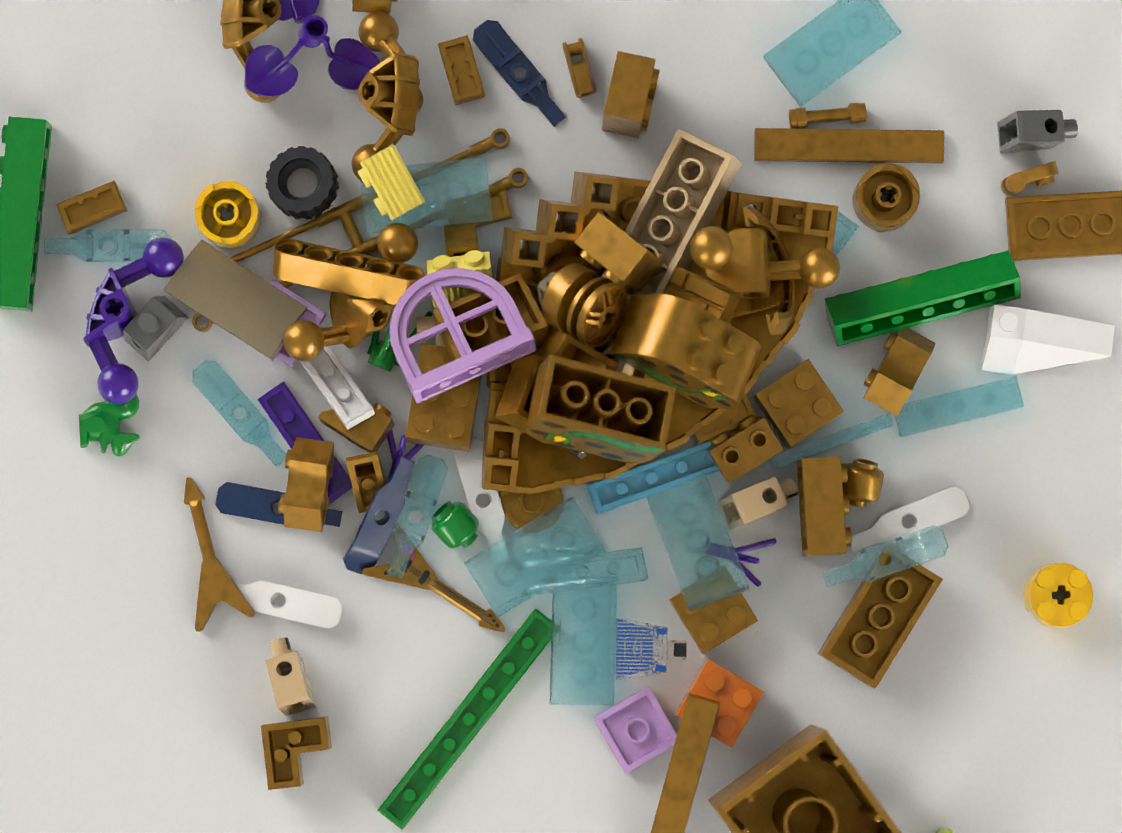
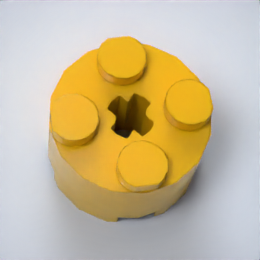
M234 181L208 185L199 194L194 206L198 229L211 243L222 248L235 249L247 244L256 236L261 225L262 216L257 200L245 186ZM233 208L232 213L234 217L231 220L227 219V221H224L222 212L225 209L230 211Z
M1055 563L1038 568L1026 581L1023 592L1027 611L1042 625L1052 627L1075 625L1080 620H1083L1092 607L1094 596L1088 576L1074 565ZM1058 587H1060V591L1064 592V598L1060 599V604H1057L1058 599L1052 598V592L1058 591Z

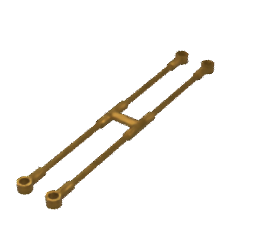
M501 128L496 129L492 132L491 137L469 146L470 149L411 176L414 182L471 156H479L494 148L505 149L510 142L509 133ZM498 134H503L506 137V141L498 144L494 140ZM515 168L508 177L488 185L487 189L408 224V226L415 230L448 215L451 211L453 213L484 199L482 197L492 194L493 197L503 190L506 191L513 187L517 189L523 188L528 183L527 172L522 168ZM515 174H522L525 177L524 181L521 183L514 182L513 176ZM376 191L368 195L365 193L358 196V198L356 197L323 212L320 216H315V219L230 258L238 263L273 247L279 240L293 238L312 228L322 227L340 219L352 245L351 248L345 251L366 255L378 249V236L364 242L351 213L370 205V202L377 198L378 195ZM282 281L279 284L288 288L297 283ZM196 313L192 318L194 328L199 332L210 330L214 323L208 320L205 327H198L197 320L204 316Z

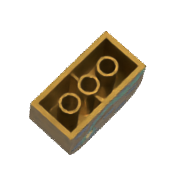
M633 294L609 354L662 384L676 387V392L704 408L736 409L740 404L761 346L749 335L692 302L666 294Z
M549 355L538 367L526 432L533 438L546 443L617 461L631 463L649 462L665 450L676 387Z

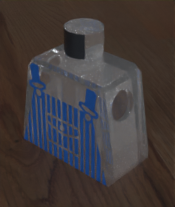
M616 618V680L666 673L668 659L686 660L687 641L668 640V627Z

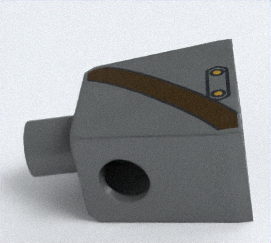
M1062 110L1016 111L997 122L1000 153L1051 149L1065 142V138H1076L1078 133L1077 121L1075 119L1063 120Z
M154 296L124 328V340L149 362L189 317L166 296Z

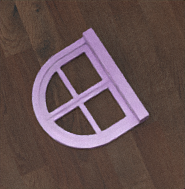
M444 269L422 277L403 293L391 317L390 340L392 349L417 403L536 351L534 337L529 327H526L507 290L490 276L471 269ZM450 287L470 288L481 292L492 301L455 317L442 289ZM432 294L444 322L407 338L408 323L413 311L422 300ZM498 308L511 335L472 352L459 324ZM449 330L461 358L422 375L409 347Z

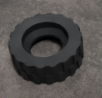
M305 146L288 148L287 151L279 153L274 161L272 160L270 169L266 173L267 182H265V185L269 191L268 195L278 209L288 217L293 216L294 219L300 220V218H305L308 220L314 216H320L323 214L322 212L332 206L331 203L337 197L336 192L339 189L337 172L326 156L321 152L319 153L315 148H305ZM307 168L316 174L317 187L307 197H295L287 188L288 178L295 170Z

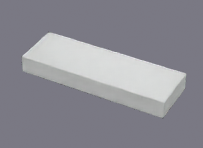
M325 346L315 359L300 361L347 430L375 414L373 407L330 346Z

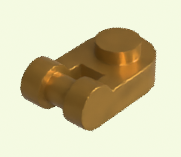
M1050 162L1007 176L1000 184L1002 192L1007 195H1013L1022 191L1026 184L1034 181L1036 187L1054 182L1053 175L1059 174L1056 162Z

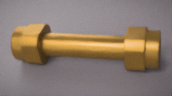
M849 103L848 108L806 111L805 107L789 109L790 128L797 129L806 128L807 124L849 120L850 124L866 122L867 119L865 103Z

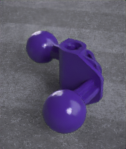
M159 237L153 239L145 247L142 258L117 270L113 268L108 269L107 276L101 286L97 287L95 291L97 294L90 314H87L86 317L88 322L86 335L83 340L90 347L101 370L97 381L98 391L110 403L123 404L130 401L136 395L139 387L135 371L125 364L118 363L109 344V341L124 336V328L137 315L124 287L150 274L160 278L171 277L175 274L184 261V254L180 245L171 238Z

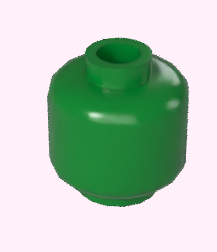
M448 501L438 508L432 516L434 521L432 531L448 548L454 549L459 546L467 548L478 537L475 532L479 526V520L462 502L452 503Z

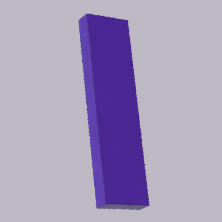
M284 381L257 399L291 449H293L296 437L324 441ZM335 455L333 477L330 478L327 487L328 497H330L329 504L352 489L350 477Z

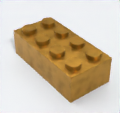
M890 545L883 546L817 654L867 686L876 689L943 579Z

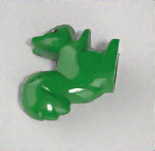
M137 393L126 403L113 404L105 400L92 404L82 414H79L80 447H87L89 441H98L102 453H106L108 444H111L112 452L115 456L120 457L126 454L133 442L139 440L140 436L135 433L120 432L119 421L129 419L137 413L139 409Z

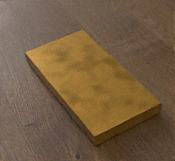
M1122 190L1005 198L1008 251L1013 261L1122 255Z

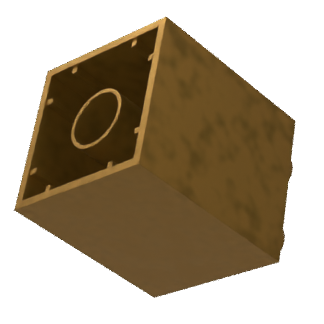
M812 724L708 800L731 833H901L827 730Z

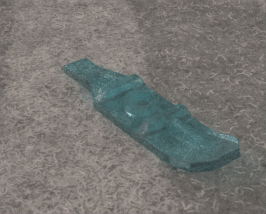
M154 229L84 230L72 238H44V254H73L86 262L136 261L143 257L144 249L150 241L159 237L171 239L172 237L165 230ZM106 241H113L114 249L111 252H105L103 249V244Z
M205 360L193 370L192 383L243 441L259 446L275 466H278L285 460L286 453L270 436L268 420L216 361ZM239 407L246 410V416L243 419H237L234 416L235 410Z
M429 454L418 458L405 495V504L393 531L396 549L387 573L389 575L403 579L411 553L424 542L449 469L444 459ZM412 511H419L422 518L419 522L415 523L410 520L409 515Z
M932 525L860 550L849 563L824 571L822 574L827 587L851 579L870 582L945 556L948 543L944 531ZM882 553H888L891 556V562L888 565L880 563L879 556Z

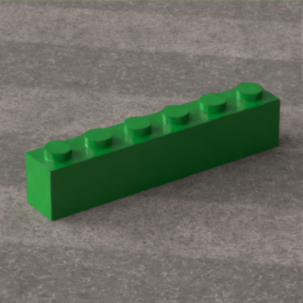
M8 116V125H3L1 138L2 143L5 144V154L0 156V175H2L0 187V309L28 312L33 310L52 125L44 119Z
M1008 250L990 254L985 257L825 298L827 321L838 347L1020 299V275Z

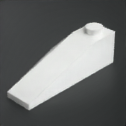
M993 305L988 311L981 371L1016 375L1111 357L1115 325L1024 308Z

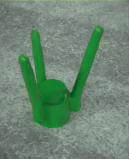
M428 311L424 317H431L433 313ZM389 325L384 341L380 340L378 343L380 330L372 333L371 344L367 354L370 355L368 363L391 372L393 365L399 366L390 344ZM416 328L413 330L409 337H412L417 334Z

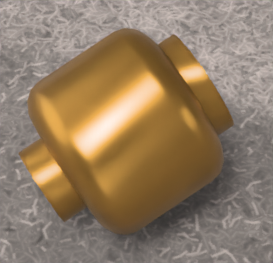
M861 458L853 459V463L846 464L848 479L847 482L842 483L843 495L849 496L850 505L866 507L867 502H875L879 499L884 473L878 468V463Z

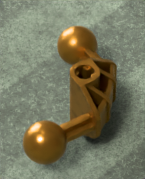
M223 0L222 20H220L223 35L222 46L224 49L232 48L244 69L246 59L254 50L249 40L268 29L279 19L281 15L279 0ZM244 86L247 94L257 102L268 103L279 97L258 96L249 92Z
M381 11L366 15L359 25V38L362 44L371 51L382 52L387 58L369 70L358 89L359 100L366 110L387 127L376 144H366L360 147L353 155L352 170L361 182L363 181L357 172L363 169L360 162L392 144L396 146L403 135L412 136L415 132L417 114L423 105V94L419 88V61L415 56L405 53L397 42L399 35L397 22L391 15Z
M392 223L384 227L380 232L377 246L384 259L404 263L415 255L418 249V238L410 226L404 223ZM331 291L329 307L332 327L320 328L312 321H297L286 330L284 347L292 358L299 361L315 359L325 346L343 344L349 349L355 348L367 336H370L374 331L383 329L389 323L392 310L396 305Z
M705 227L695 233L690 243V253L693 260L699 266L706 268L708 277L712 281L737 293L740 298H769L771 281L802 279L808 286L822 289L832 285L840 273V263L837 256L831 250L822 247L810 249L802 256L801 260L770 262L767 235L764 230L758 228L734 229L727 234L724 230L717 227Z

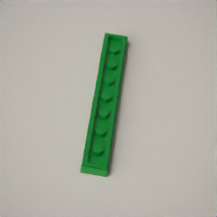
M536 608L533 610L378 808V812L401 830L404 829L560 629L558 625Z

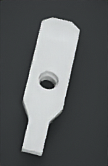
M472 438L469 452L453 450V454L470 511L479 520L477 529L487 538L495 564L509 560L502 536L505 514L498 491L487 490L481 487L483 442ZM479 496H489L490 504L486 507H481L478 504Z
M952 486L881 515L872 528L852 536V546L850 547L852 552L878 542L897 544L965 516L970 505L964 490ZM906 515L914 519V524L910 528H906L902 524V519Z
M263 580L247 585L234 582L255 612L327 629L339 624L343 607L335 597ZM278 595H283L286 599L282 607H278L275 604V599Z

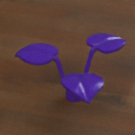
M279 0L281 15L278 20L287 21L293 18L295 23L302 24L298 32L299 41L285 57L279 48L272 45H262L255 48L246 59L244 86L249 92L262 97H275L288 92L293 88L298 78L296 67L289 63V61L302 46L315 48L323 43L327 56L332 58L328 65L330 78L336 85L347 90L359 89L360 83L369 70L381 62L362 42L351 38L340 39L335 45L334 52H332L329 43L330 37L326 36L328 32L327 22L322 17L313 15L318 8L319 0Z

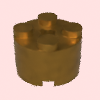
M893 164L876 165L862 176L854 189L852 196L854 211L864 225L877 232L896 230L903 226L916 212L920 198L919 184L914 175L905 167ZM882 193L884 195L888 193L892 195L890 203L888 201L883 203L880 200Z

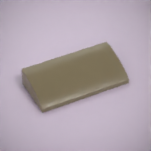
M203 240L190 252L164 288L166 293L272 361H274L284 345V335L288 327L300 321L308 309L299 301Z

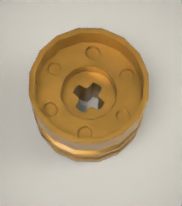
M575 262L563 267L550 281L541 304L542 317L546 323L562 332L569 333L572 338L580 340L584 345L596 348L609 341L619 329L628 306V294L620 285L612 283L607 278L600 277L595 271Z

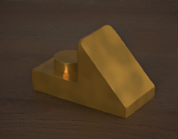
M377 451L346 458L359 513L367 512L375 492L385 484L381 459Z

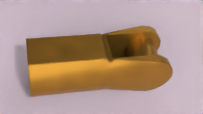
M578 38V42L568 45L566 42H563L564 55L576 97L581 98L596 93L597 90L582 38ZM582 54L583 61L572 64L571 56Z

